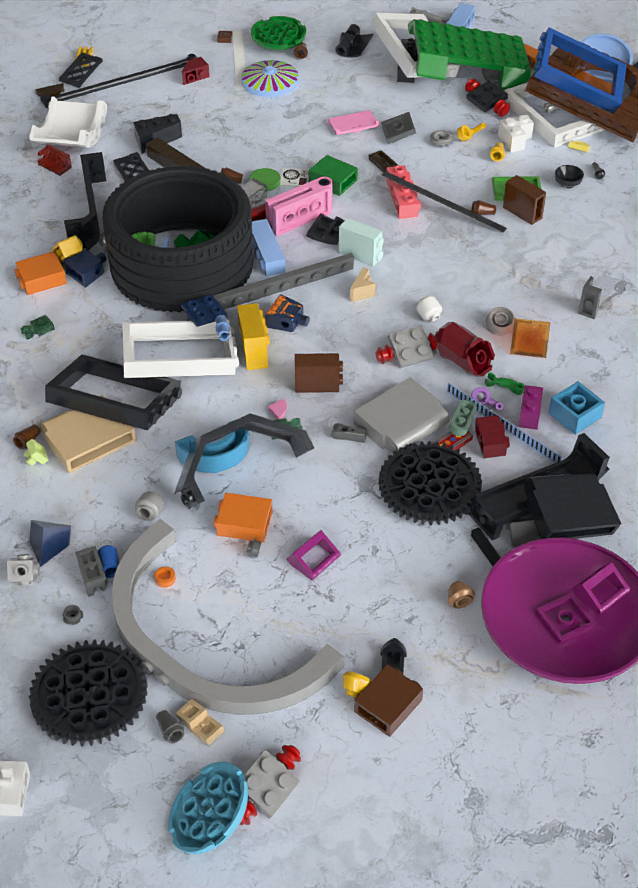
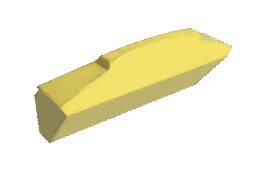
M570 141L568 145L569 148L588 152L590 148L589 145L582 141Z

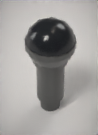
M593 162L592 168L595 171V177L597 179L604 178L605 170L601 169L596 162Z

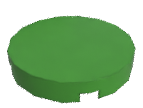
M270 168L257 169L249 177L251 187L258 191H263V189L272 191L280 185L281 180L280 174Z

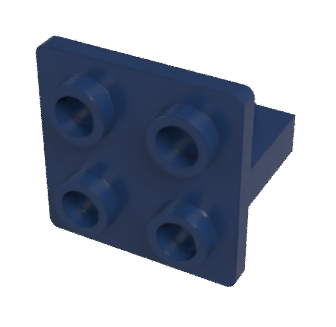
M213 295L181 304V308L187 314V321H192L196 327L215 322L216 317L219 315L228 317L227 312Z

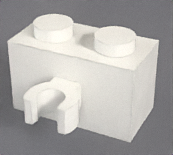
M0 761V816H22L30 777L26 761Z

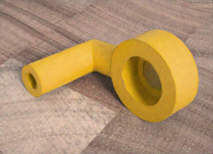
M482 122L472 129L462 125L457 129V137L465 142L472 135L486 128V124Z

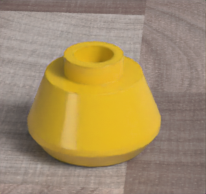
M347 671L343 674L345 694L357 698L371 683L369 678L355 672Z

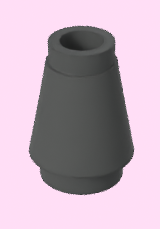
M167 710L160 711L156 719L164 740L172 744L179 742L184 736L183 725Z

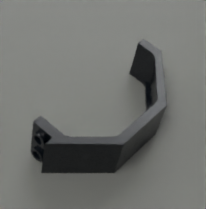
M251 413L210 431L192 442L174 494L181 492V501L188 509L205 501L194 475L205 446L239 429H245L287 441L297 458L314 449L307 431Z

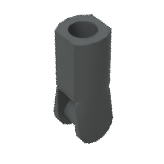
M340 423L334 424V430L331 432L332 438L365 443L367 429L346 426Z

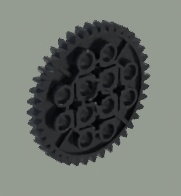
M421 441L419 446L414 442L413 447H410L408 444L406 449L400 447L399 452L393 451V456L389 455L388 460H384V465L381 466V471H379L378 485L381 497H384V503H388V508L393 507V513L399 511V517L406 515V520L408 521L413 518L414 523L421 520L422 525L426 521H428L429 525H432L433 521L440 525L441 520L448 524V519L455 522L456 516L461 519L463 514H468L474 494L481 492L482 489L481 474L479 473V468H475L476 463L471 462L472 458H466V453L460 454V449L454 451L452 445L446 448V443L439 446L438 442L432 445L431 441H428L427 445H425Z
M96 639L93 640L91 645H89L87 640L84 641L83 646L76 642L75 648L71 645H67V651L60 648V655L52 653L53 660L45 659L46 666H39L41 672H35L36 679L31 681L33 687L29 688L31 694L29 695V705L37 725H40L41 730L46 731L49 737L53 735L55 741L61 738L63 744H66L70 739L72 746L77 741H80L81 747L84 746L86 741L89 742L90 746H93L94 740L102 744L104 737L111 741V734L119 737V729L126 732V724L133 725V718L138 719V711H143L142 704L146 703L145 696L148 695L146 674L143 666H140L139 659H135L133 653L129 654L127 648L122 650L120 644L114 648L113 642L106 646L105 640H102L100 645L97 644ZM110 678H111L112 686H113V687H112L113 689H111V690H112V700H111V695H110V691H109L110 688H111ZM66 687H67L68 693H67V695H66V702H65V698H64V697H65V694H66Z

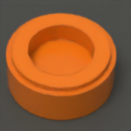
M165 566L155 571V583L159 587L166 588L174 584L176 577L172 568Z

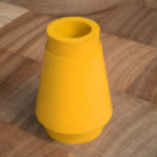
M500 142L496 143L490 151V158L496 162L501 161L505 157L504 145Z

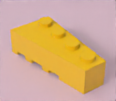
M258 303L237 305L247 370L268 368L267 345H270L267 326H265L263 310L259 309Z

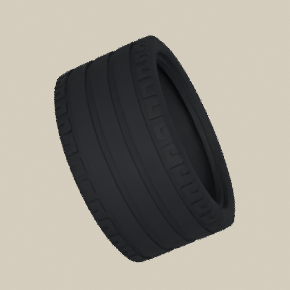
M166 166L164 168H156L155 170L151 169L148 172L145 171L142 174L131 177L130 180H126L119 187H116L111 196H108V200H106L103 207L102 220L109 267L115 286L126 298L135 301L136 304H141L143 307H148V309L153 308L157 311L162 310V312L184 311L181 308L182 303L208 295L223 293L242 287L247 283L252 273L254 260L251 207L245 190L232 178L215 170L204 169L203 167ZM174 229H200L217 235L203 243L179 248L156 247L140 242L132 237L133 234L138 232L157 234Z

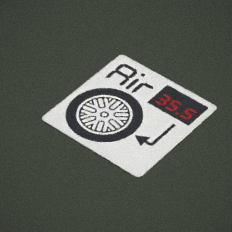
M282 168L280 185L301 186L308 183L309 169Z

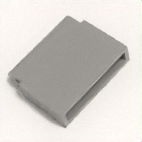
M409 377L354 410L353 424L358 428L367 429V436L382 449L387 448L393 454V451L399 452L400 447L406 449L407 444L411 447L414 442H419L448 424L450 417L447 411L440 406V401Z

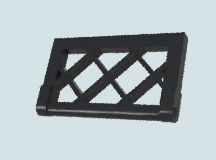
M81 53L59 77V81L80 88L103 62V59ZM89 63V66L81 68L80 66ZM81 72L82 74L73 77V74Z
M138 152L113 160L124 181L135 177L133 176L134 172L142 174V172L149 171ZM129 164L135 165L134 168H130L127 166Z

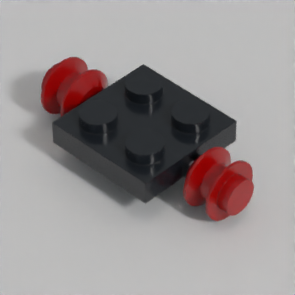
M475 79L467 81L465 85L466 92H469L466 94L467 100L485 113L494 108V112L500 117L508 114L510 105L505 103V100L508 99V93L490 80L482 85Z

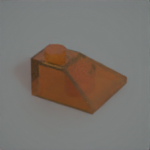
M514 318L510 354L546 358L551 322Z

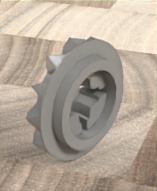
M439 130L430 135V141L437 147H449L454 142V135L451 132Z

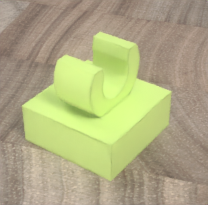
M33 439L26 443L28 450L23 454L28 458L26 460L28 464L34 465L37 461L45 464L49 460L44 446Z

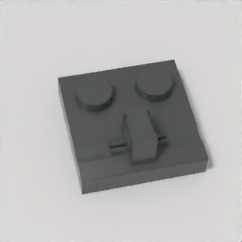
M410 112L381 122L388 144L416 134Z

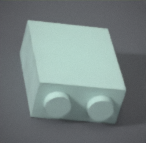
M347 218L339 226V253L343 255L352 253L354 259L374 266L383 256V231Z

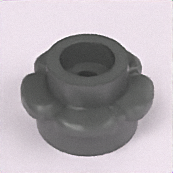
M254 538V541L249 540L246 552L250 553V558L251 556L258 557L262 542L257 541L256 538Z
M76 605L67 606L62 614L64 623L72 625L78 624L84 615L83 611Z

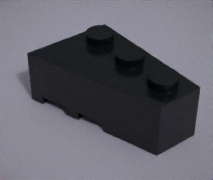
M169 114L167 116L133 122L135 138L142 154L146 153V143L157 137L166 143L182 138L181 121L178 114Z

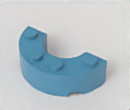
M239 429L226 435L220 441L207 444L196 471L218 473L239 464L249 451V431ZM193 435L175 441L176 456L183 465L186 462L192 442L196 440Z

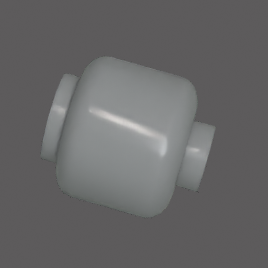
M152 491L143 493L135 504V512L141 519L146 521L155 520L164 508L162 497Z

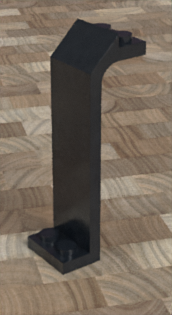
M102 152L80 155L89 214L83 218L64 220L67 238L76 235L77 239L79 238L83 244L82 249L86 248V250H90L99 242L100 237L92 183L107 181Z
M585 433L579 434L573 451L566 459L474 494L468 515L492 541L498 539L503 524L530 514L526 504L527 495L524 490V482L527 477L594 472L599 481L610 470L607 467L610 457Z

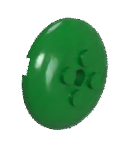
M272 16L269 17V20L263 21L261 19L256 22L251 28V36L255 43L265 49L282 51L298 46L306 37V27L301 25V21L295 18Z

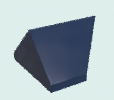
M31 520L29 541L40 567L70 545L71 525Z

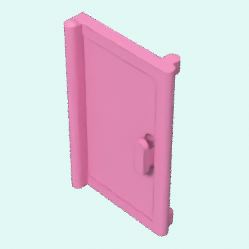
M370 110L328 118V124L331 125L336 135L350 132L357 133L361 132V130L379 127V121L375 119Z

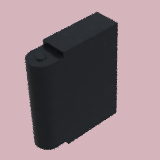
M594 472L527 477L525 479L526 504L541 539H579L613 535L622 524L604 484L599 483Z

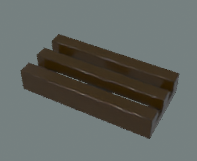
M382 150L369 155V160L383 173L387 171V167L398 166Z

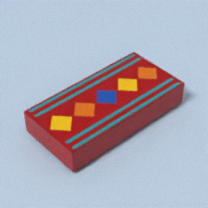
M450 431L433 442L432 445L436 442L439 443V446L446 443V448L452 445L455 451L473 440V435L467 431L466 435L455 436Z

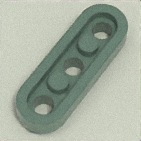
M461 400L449 425V430L453 435L463 436L467 434L477 410V405L470 400Z

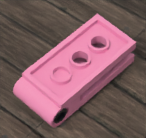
M320 177L265 200L266 219L271 229L273 228V233L279 236L316 220L320 213L324 215L331 214L332 180L328 177Z

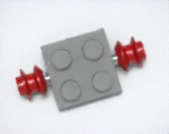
M421 325L390 333L388 339L391 347L385 345V349L378 347L375 352L376 359L381 364H384L385 360L392 362L393 356H395L399 368H404L433 360L432 350H436L437 345L435 336L429 333L427 338Z
M283 745V753H276V759L265 749L245 772L244 776L248 784V801L240 825H250L249 817L257 816L255 806L270 819L300 781L289 771L295 768L293 762L301 761L300 752L295 746Z

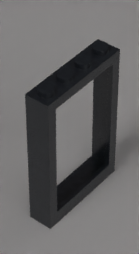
M83 354L45 385V402L147 431L153 424H156L157 420L182 395L180 380L169 377L124 378V365ZM87 373L160 394L143 409L71 389L70 387Z

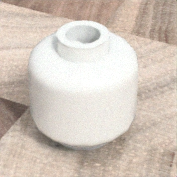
M426 295L418 300L416 309L424 321L431 320L434 322L440 318L442 306L434 296Z

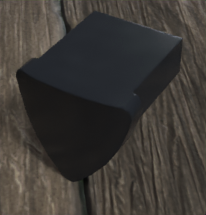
M392 638L381 648V671L388 664L403 673L404 657H407V651L398 639Z

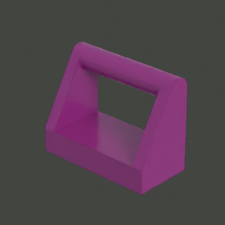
M320 530L286 560L307 578L314 580L337 560L341 553L324 532ZM317 544L330 553V555L311 570L301 557Z
M612 562L601 566L572 588L575 595L599 615L630 592L629 586ZM606 578L618 590L599 603L590 589Z

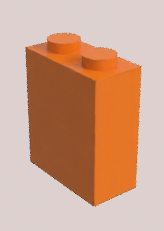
M55 251L15 262L17 268L14 269L15 276L19 279L21 289H25L27 295L67 284L64 269Z
M225 492L223 500L219 501V515H215L213 526L217 529V536L254 541V538H256L257 541L264 543L273 513L272 499Z

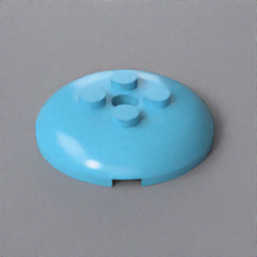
M216 762L200 769L201 774L193 781L189 779L178 793L171 808L168 828L173 836V844L181 851L188 854L209 852L223 844L240 824L247 807L248 784L242 771L232 763Z

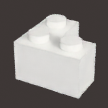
M528 115L500 120L498 136L510 152L524 150L526 139L532 138L534 122Z

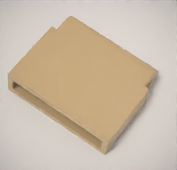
M72 409L41 423L49 448L68 473L136 441L135 428L133 426Z

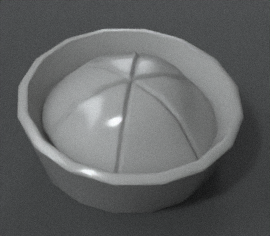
M505 307L494 308L485 320L487 328L498 335L511 333L516 326L514 314Z

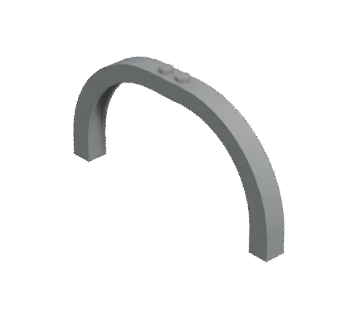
M159 519L131 544L116 569L112 586V605L116 625L125 646L131 654H134L136 659H139L143 669L147 673L152 672L163 686L167 685L188 701L193 699L204 708L236 715H254L282 710L296 705L320 691L344 668V656L327 644L303 667L282 679L254 686H230L203 679L183 667L148 638L136 622L132 611L133 596L139 579L148 566L176 542L175 530Z

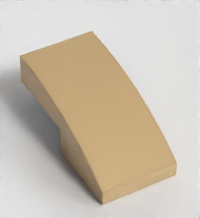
M193 699L175 713L178 719L208 746L225 732L223 725L210 717L207 710Z

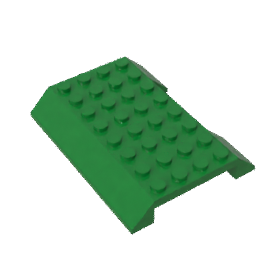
M413 19L408 23V32L415 37L419 57L415 68L416 74L419 77L445 80L447 64L449 62L502 71L498 80L502 90L529 81L531 68L522 37L482 31L476 28L470 29L464 26L458 27L451 24H440L438 22H428L422 19Z

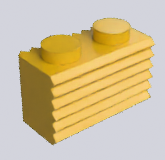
M75 235L56 243L51 248V252L55 251L59 261L63 262L64 259L80 253L83 244Z

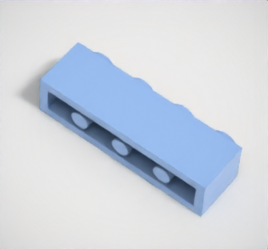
M460 3L446 24L469 28L475 18L476 6Z
M268 220L253 221V249H255L256 259H259L260 269L264 270L266 276L286 272L285 258Z

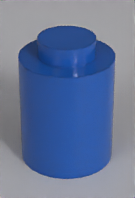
M105 545L97 552L106 578H113L120 563L118 552L114 546Z

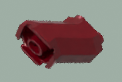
M448 322L439 328V331L435 334V341L442 358L453 361L466 372L477 377H483L492 370L493 365L490 364L491 360H494L495 354L489 341H484L464 326L455 322Z

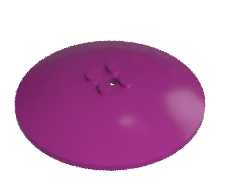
M539 539L512 549L500 558L490 570L485 580L481 597L483 620L490 637L497 647L521 668L552 681L588 684L614 678L638 663V572L614 552L597 544L578 539ZM612 562L629 586L630 592L599 615L579 599L572 588L601 566ZM605 578L590 590L598 602L601 603L617 591L618 588ZM561 616L570 617L571 620H570V621H563L560 617H561Z

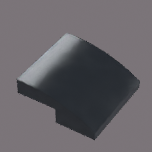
M320 213L306 236L322 243L337 245L339 243V226L345 220L338 216L333 220Z

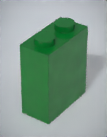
M326 155L309 169V182L320 177H328L332 180V193L340 196L357 181L358 168Z

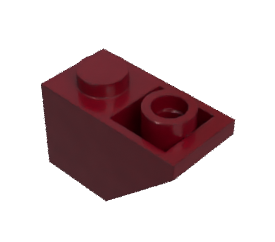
M202 57L188 60L182 70L183 85L210 77L209 64Z

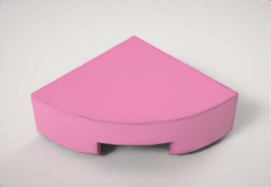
M284 398L268 406V411L278 421L285 417L287 411V404Z

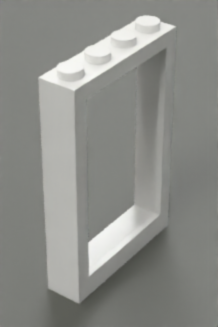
M376 13L372 27L406 77L418 78L419 76H417L415 68L417 62H414L392 29H408V23L413 19L428 21L424 14ZM448 62L446 77H456L460 64Z
M528 82L505 90L508 93V99L505 100V103L510 105V109L518 116L528 115L534 122L533 129L554 148L604 130L584 119L555 128L521 99L532 95L525 92Z
M192 321L122 322L124 378L235 375V367H239V358L237 356V346H235L234 327H230V338L227 341H223L225 358L135 360L134 341L219 339L220 337L215 328L216 322L196 327Z

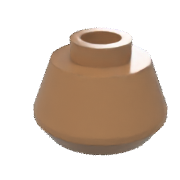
M456 581L450 585L447 591L448 604L456 609L470 605L475 597V591L465 582Z

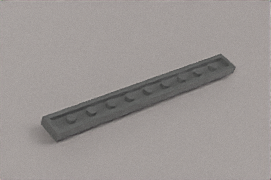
M352 253L345 254L213 296L225 310L352 270L354 267V256Z

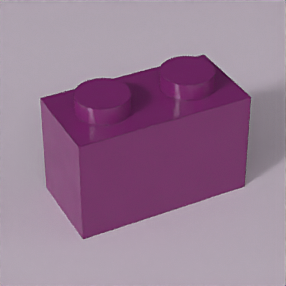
M524 386L519 427L537 430L543 387Z

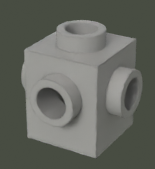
M30 554L17 555V558L7 560L8 582L28 585L40 574V565L36 563V557H30Z

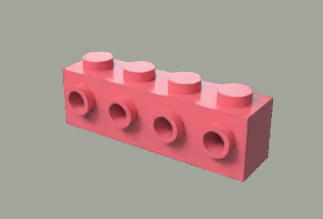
M405 165L387 167V172L414 184L411 181L410 172H407ZM386 178L399 219L418 217L421 203L420 200H417V192Z

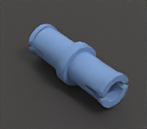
M219 315L215 319L216 332L221 341H227L230 338V326L226 317Z

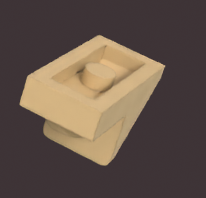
M362 268L350 288V301L352 302L370 298L376 294V283L371 282L368 268Z

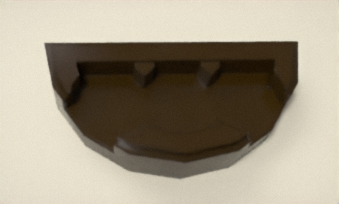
M64 84L35 89L39 97L48 94L52 97L59 95L62 91L64 92Z

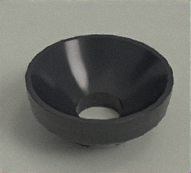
M562 165L555 170V180L567 189L573 188L583 181L584 172L577 166Z

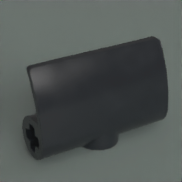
M351 24L345 33L342 32L335 51L342 57H359L364 52L374 33L360 35L359 26Z

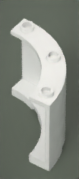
M51 97V102L48 105L49 111L44 123L40 127L32 125L29 131V139L33 143L90 148L97 143L102 133V128L100 127L101 123L105 122L107 105L104 101L99 100L97 104L58 101L55 97Z

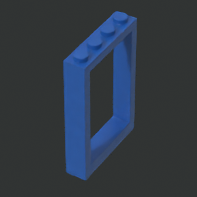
M548 27L546 32H542L539 39L541 42L537 49L539 52L536 56L537 62L534 66V77L614 114L622 104L627 64ZM551 44L612 73L611 95L549 66L548 60Z

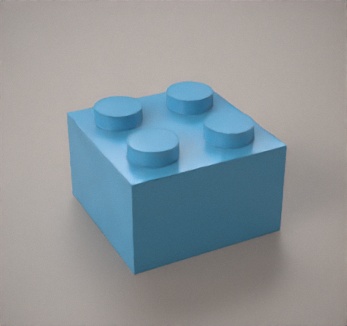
M577 381L551 397L549 414L576 435L602 418L605 401Z

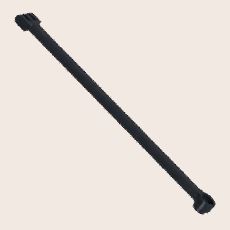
M189 54L186 59L52 97H55L58 101H65L182 68L188 60L197 58V56ZM50 94L41 96V102L45 108H49L48 105L51 102Z

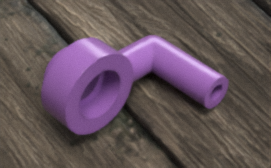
M478 387L472 391L471 397L482 405L487 404L497 410L503 408L502 403L490 398V393L486 388ZM478 393L483 394L482 400L477 399Z

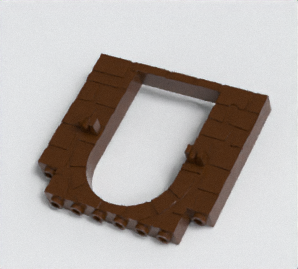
M557 48L548 60L549 66L574 78L578 73L585 70L608 72L560 48ZM612 56V58L627 64L624 82L631 90V93L614 114L592 106V104L584 100L575 98V96L534 77V74L529 78L525 92L632 143L638 137V68Z

